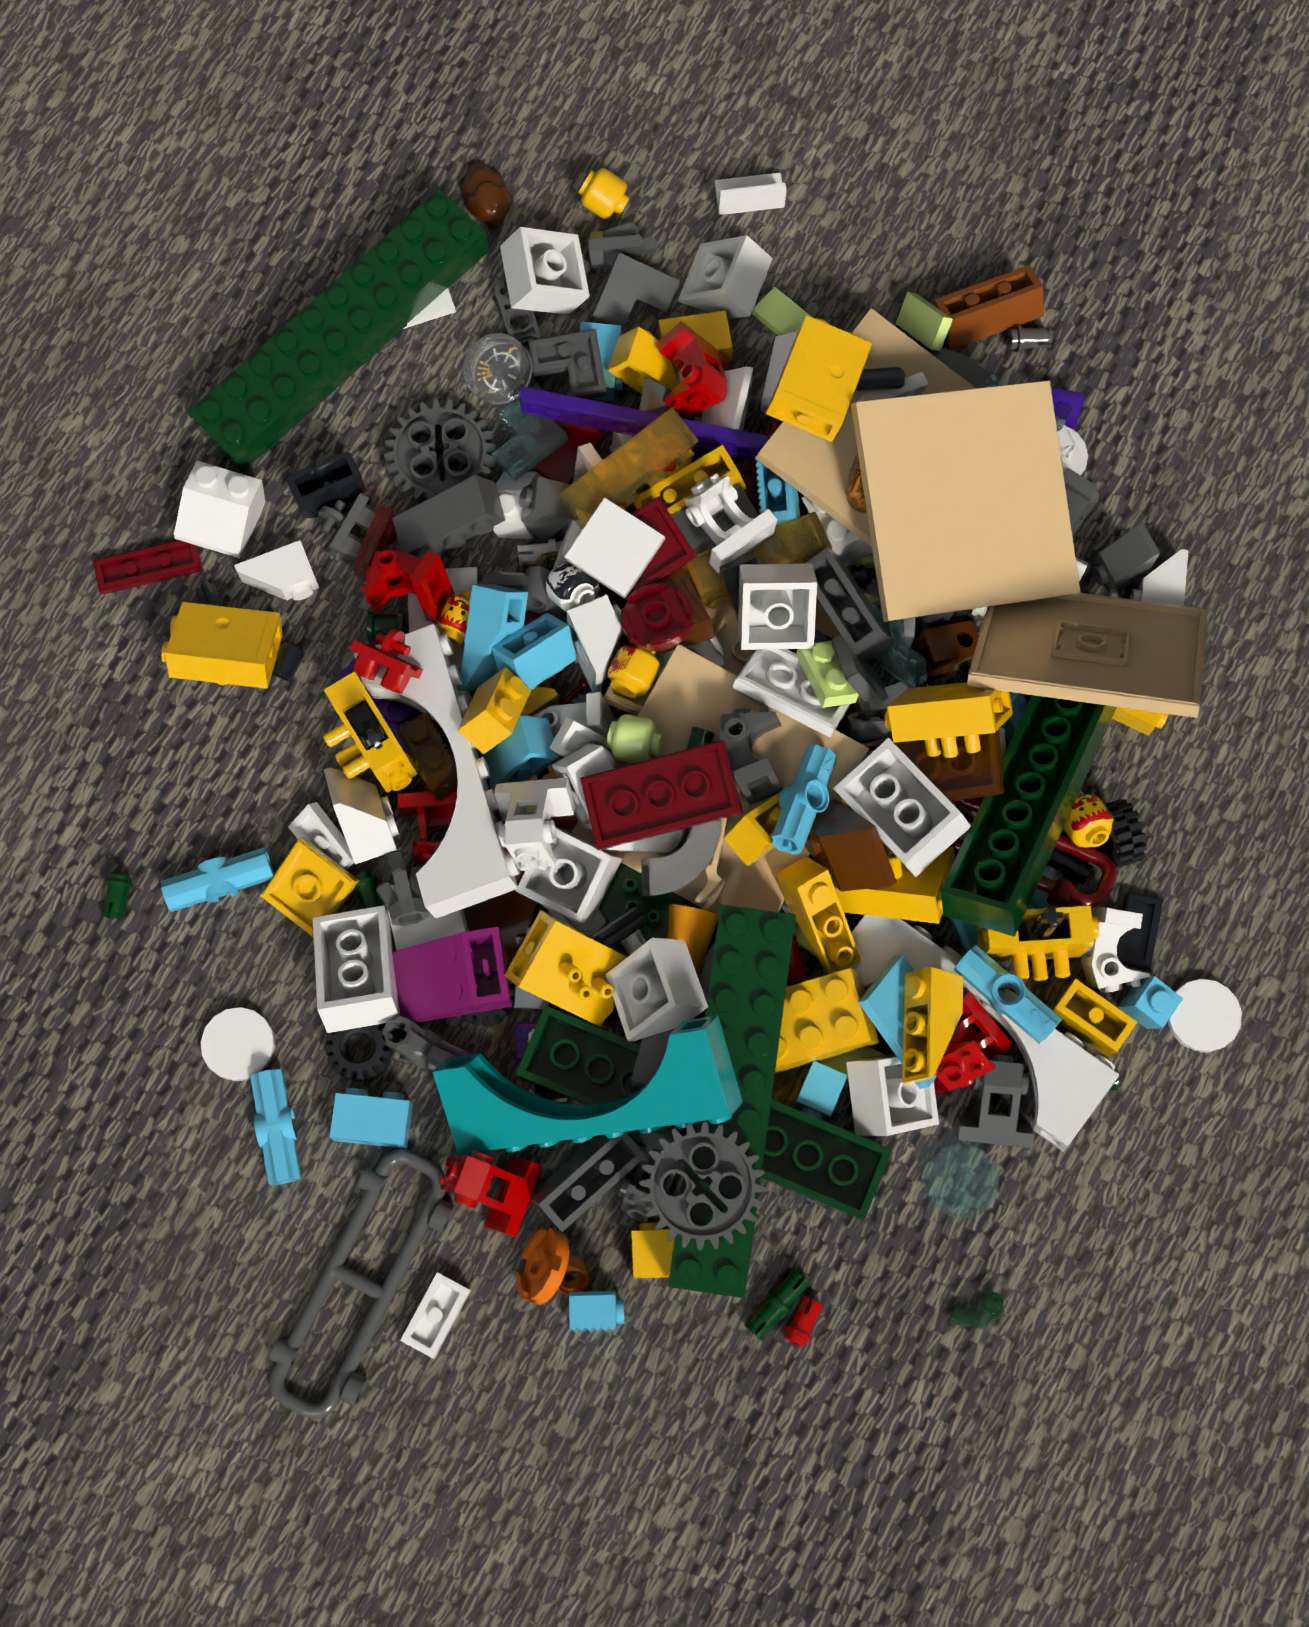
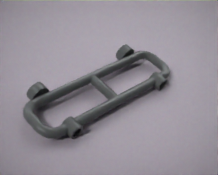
M406 1149L394 1150L383 1157L375 1170L367 1167L362 1174L358 1187L365 1191L288 1340L285 1341L279 1338L270 1352L269 1359L276 1362L269 1379L270 1391L274 1399L282 1406L303 1417L318 1419L332 1413L340 1401L353 1407L360 1401L369 1379L355 1372L428 1227L444 1233L456 1210V1206L443 1200L445 1191L441 1190L443 1185L438 1182L442 1174L445 1175V1173L434 1161L414 1151ZM398 1164H405L429 1176L432 1180V1188L383 1285L343 1266L377 1198L382 1194L392 1169ZM337 1279L374 1298L375 1301L326 1397L319 1403H311L288 1391L284 1380L289 1369L294 1365L300 1353V1348L332 1285Z

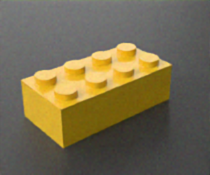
M848 968L786 987L775 1073L879 1044L875 1025L858 1003L866 993L859 971Z

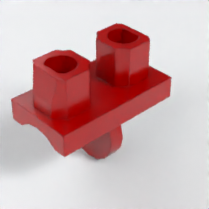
M392 629L387 635L378 633L375 642L381 645V649L372 644L365 645L354 640L350 650L358 653L352 670L357 675L374 680L380 665H383L387 669L380 685L401 694L407 686L410 677L420 678L423 671L422 668L397 657L399 654L408 656L411 651V647L404 644L405 634L401 630Z

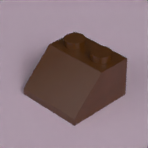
M835 798L829 801L826 810L816 813L804 847L813 856L816 863L828 869L834 887L843 892L887 887L897 882L875 825Z

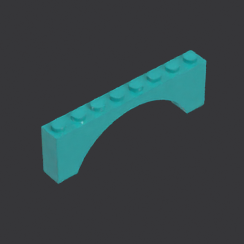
M718 1015L682 1021L670 1033L664 1058L652 1080L640 1090L627 1097L603 1104L570 1105L538 1097L518 1087L501 1075L481 1053L448 1058L433 1071L458 1155L472 1153V1151L487 1155L494 1150L504 1148L506 1152H515L525 1148L527 1145L538 1144L539 1147L545 1148L553 1146L562 1140L569 1139L573 1143H581L591 1139L593 1136L605 1135L606 1138H616L628 1131L639 1130L640 1133L646 1134L657 1131L662 1126L674 1125L676 1129L687 1128L688 1123L694 1125L698 1121L709 1120L711 1124H719L731 1119L732 1114L743 1102Z

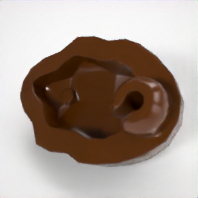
M475 161L468 167L466 178L461 185L467 209L474 217L486 221L489 227H500L504 222V216L511 207L509 190L500 172L491 169L483 162Z

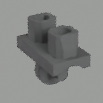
M360 493L345 516L341 513L346 504L340 500L335 502L333 508L321 506L318 514L325 522L320 530L330 534L334 526L338 527L325 553L333 557L339 553L352 560L359 556L366 542L350 533L351 529L355 524L371 533L381 517L376 510L366 504L369 500L367 496Z

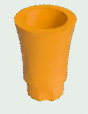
M671 904L669 905L667 939L684 940L686 942L697 976H699V973H702L705 956L719 915L699 908Z

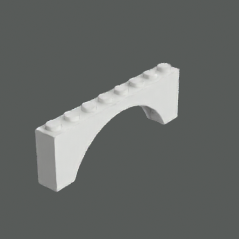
M432 624L405 634L404 644L410 646L411 651L408 656L399 654L397 657L422 668L423 671L419 679L410 677L402 694L393 692L380 685L387 669L383 665H380L374 680L361 677V680L373 698L400 702L422 713H429L432 720L445 732L454 753L458 786L453 817L438 849L416 873L425 908L436 919L518 889L515 876L520 874V870L511 854H508L506 847H502L500 842V826L504 825V822H498L495 811L499 810L495 799L494 789L489 790L486 779L491 777L487 762L484 757L479 758L477 748L457 731L470 704L465 695L461 696L458 686L462 685L463 681L457 665H451L449 655L454 654L450 639L447 634L441 636L436 626ZM380 644L375 645L376 647H378V648L381 649V645H380Z
M864 915L851 932L861 961L849 968L860 972L865 992L892 958L902 954L914 971L932 966L959 975L954 971V968L962 957L950 947L944 946L942 949L932 942L933 937L931 934L918 925L911 927L901 919ZM823 969V976L827 975V973ZM963 979V991L969 990L985 1011L1007 1031L1026 1062L1035 1097L1033 1130L1062 1152H1065L1117 1080L1119 1074L1114 1071V1064L1099 1054L1094 1057L1083 1049V1042L1068 1032L1063 1035L1054 1029L1039 1045L1006 1015L996 1012L992 1008L990 1001ZM999 989L997 991L999 997L1006 1002H1012L1018 998L1014 992L1008 989L1004 991Z

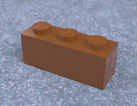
M1030 265L934 299L935 307L953 319L944 341L949 350L1044 316L1043 285Z

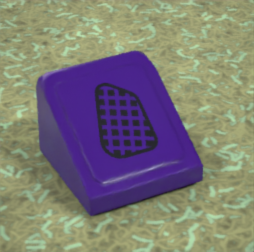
M1051 387L1056 424L1075 429L1085 395L1079 392Z

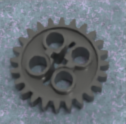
M434 399L433 408L430 409L427 408L424 402H420L421 412L416 413L413 409L408 408L410 418L406 420L398 417L397 421L400 429H389L390 435L394 440L385 441L386 449L390 451L384 454L386 463L390 464L387 467L389 476H395L393 482L396 488L403 486L404 497L415 493L414 499L416 504H420L424 498L430 499L474 475L485 479L492 478L491 470L487 467H496L495 457L491 456L497 453L496 444L491 443L494 440L493 432L486 431L488 426L485 419L477 422L478 413L476 410L467 415L464 403L456 410L453 409L451 399L447 401L445 407H440L438 400ZM438 426L442 428L443 459L446 474L444 481L439 480L438 448L435 431ZM460 432L464 434L459 440L449 439V436L453 433ZM425 435L430 437L425 443L415 442V439L419 436ZM457 464H464L467 466V468L462 472H454L451 470L452 467ZM423 467L433 469L427 475L417 474L418 470Z
M703 1122L701 1132L696 1133L691 1123H688L687 1135L682 1136L674 1128L672 1129L674 1138L672 1143L661 1137L659 1142L664 1150L661 1153L654 1150L648 1152L656 1162L654 1165H642V1169L650 1173L651 1176L650 1179L639 1181V1185L650 1188V1193L640 1199L642 1202L653 1203L654 1207L646 1213L647 1217L659 1215L661 1218L655 1227L656 1230L662 1229L666 1225L670 1228L667 1240L671 1241L677 1234L682 1235V1247L685 1248L692 1238L696 1239L698 1250H702L705 1240L710 1239L714 1249H718L719 1237L724 1236L732 1244L734 1242L732 1230L736 1229L744 1235L747 1233L742 1223L744 1219L756 1222L757 1218L750 1209L752 1206L763 1207L764 1203L755 1198V1193L766 1191V1186L756 1184L755 1179L764 1175L765 1172L760 1169L753 1170L751 1165L759 1159V1156L752 1155L747 1157L745 1155L750 1145L749 1142H745L740 1146L735 1144L738 1132L735 1131L728 1138L723 1137V1125L720 1124L713 1134L709 1133L708 1123ZM705 1146L713 1150L715 1162L712 1167L701 1169L694 1164L693 1153L699 1147ZM679 1159H684L701 1179L709 1176L713 1180L709 1187L727 1206L728 1211L726 1213H722L704 1192L699 1195L694 1193L693 1189L696 1183L679 1166ZM672 1173L680 1174L686 1180V1190L677 1196L669 1194L664 1187L665 1178ZM726 1176L738 1178L742 1184L740 1194L735 1198L723 1196L719 1190V1183L722 1178ZM703 1202L711 1207L713 1217L709 1223L700 1225L692 1220L690 1211L696 1203Z

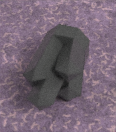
M628 222L605 231L590 232L589 254L593 269H611L618 252L635 259L637 255L656 253L659 243L654 237L642 238L638 234L639 228L633 222Z
M401 851L390 852L387 855L396 893L390 884L385 882L378 885L376 888L377 894L390 913L392 925L407 926L419 923L428 917L416 873L422 867L416 866L411 868L410 889Z

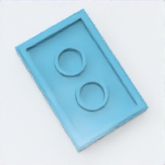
M903 954L892 958L858 1001L901 1063L903 1061L905 973L914 971ZM934 1075L931 1079L915 1083L919 1089L930 1087L937 1076Z

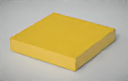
M303 837L297 840L260 896L314 938L313 918L337 914L359 880Z

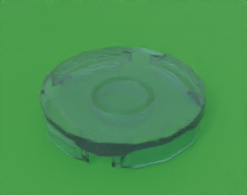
M953 1144L941 1149L931 1158L925 1171L924 1187L930 1202L940 1212L952 1218L968 1219L982 1214L993 1204L999 1190V1174L990 1157L983 1150L970 1144Z

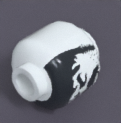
M567 561L552 569L546 581V592L548 597L567 613L570 609L595 600L599 593V584L596 579Z

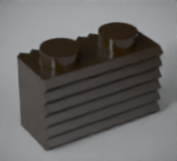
M422 713L399 726L397 732L435 799L441 800L457 791L458 778L455 758L429 713Z

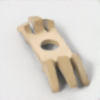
M735 779L740 803L742 806L741 790ZM729 817L722 819L720 839L713 856L712 865H707L705 868L707 884L695 900L698 904H704L702 909L706 911L717 900L726 881L718 876V867Z

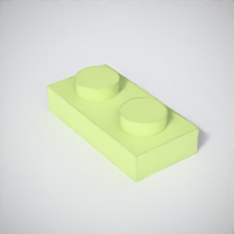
M832 641L814 643L813 649H797L798 661L809 679L822 708L856 703L859 694L847 682L832 646Z

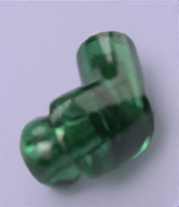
M988 1292L972 1308L952 1305L949 1323L985 1329L1002 1314L1004 1309L1003 1298L997 1292Z

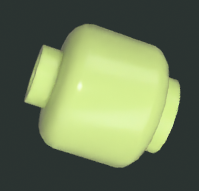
M624 714L618 721H612L607 736V749L612 750L614 759L633 764L651 759L652 755L659 756L663 735L657 733V726L653 720Z

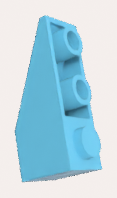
M496 584L472 585L467 630L464 637L463 661L460 668L463 684L459 685L460 691H475L480 685L494 676L498 668L492 647L524 627L528 592Z

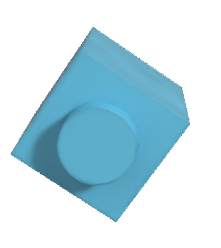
M1156 976L1140 979L1141 986L1132 987L1118 1008L1146 1029L1164 1028L1183 998Z
M813 1061L794 1106L801 1108V1112L815 1118L829 1120L848 1075Z

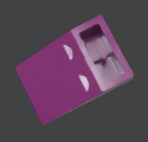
M499 927L462 932L392 952L401 1017L407 1018L414 1023L512 1007L509 980L504 976L507 967Z

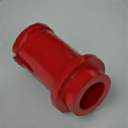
M793 935L787 983H794L807 978L805 972L808 971V966L803 965L796 935Z
M802 1295L789 1326L785 1325L783 1328L786 1331L783 1338L796 1346L804 1348L806 1342L810 1343L812 1340L809 1335L824 1306L815 1300L811 1302L809 1297Z

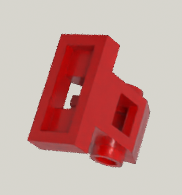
M680 321L656 345L659 353L681 368L679 373L681 382L663 399V402L686 419H691L694 415L721 403L725 399L727 394V378L724 369L730 364L727 356Z
M400 550L375 551L372 564L366 570L367 584L361 585V591L366 594V602L371 605L374 614L377 615L391 597H402L407 593H413L417 595L427 621L438 624V616L447 599L455 594L440 555L427 551L423 558Z
M431 791L397 794L398 808L401 815H418L420 841L413 842L415 864L421 863V867H423L442 841L429 842L428 828L448 826L449 828L455 810L457 791L441 800H436Z
M969 990L963 991V1013L935 1073L949 1091L957 1087H967L976 1078L994 1070L996 1066L987 1057L1006 1053L1012 1043ZM974 1022L982 1032L978 1033L971 1023Z
M472 1151L471 1156L454 1155L453 1158L448 1157L445 1163L448 1166L446 1174H442L438 1182L443 1185L441 1190L456 1194L454 1202L475 1209L478 1202L489 1207L490 1210L484 1227L516 1237L542 1166L532 1161L510 1156L505 1170L491 1165L494 1158L477 1151ZM493 1176L501 1179L494 1199L486 1196Z

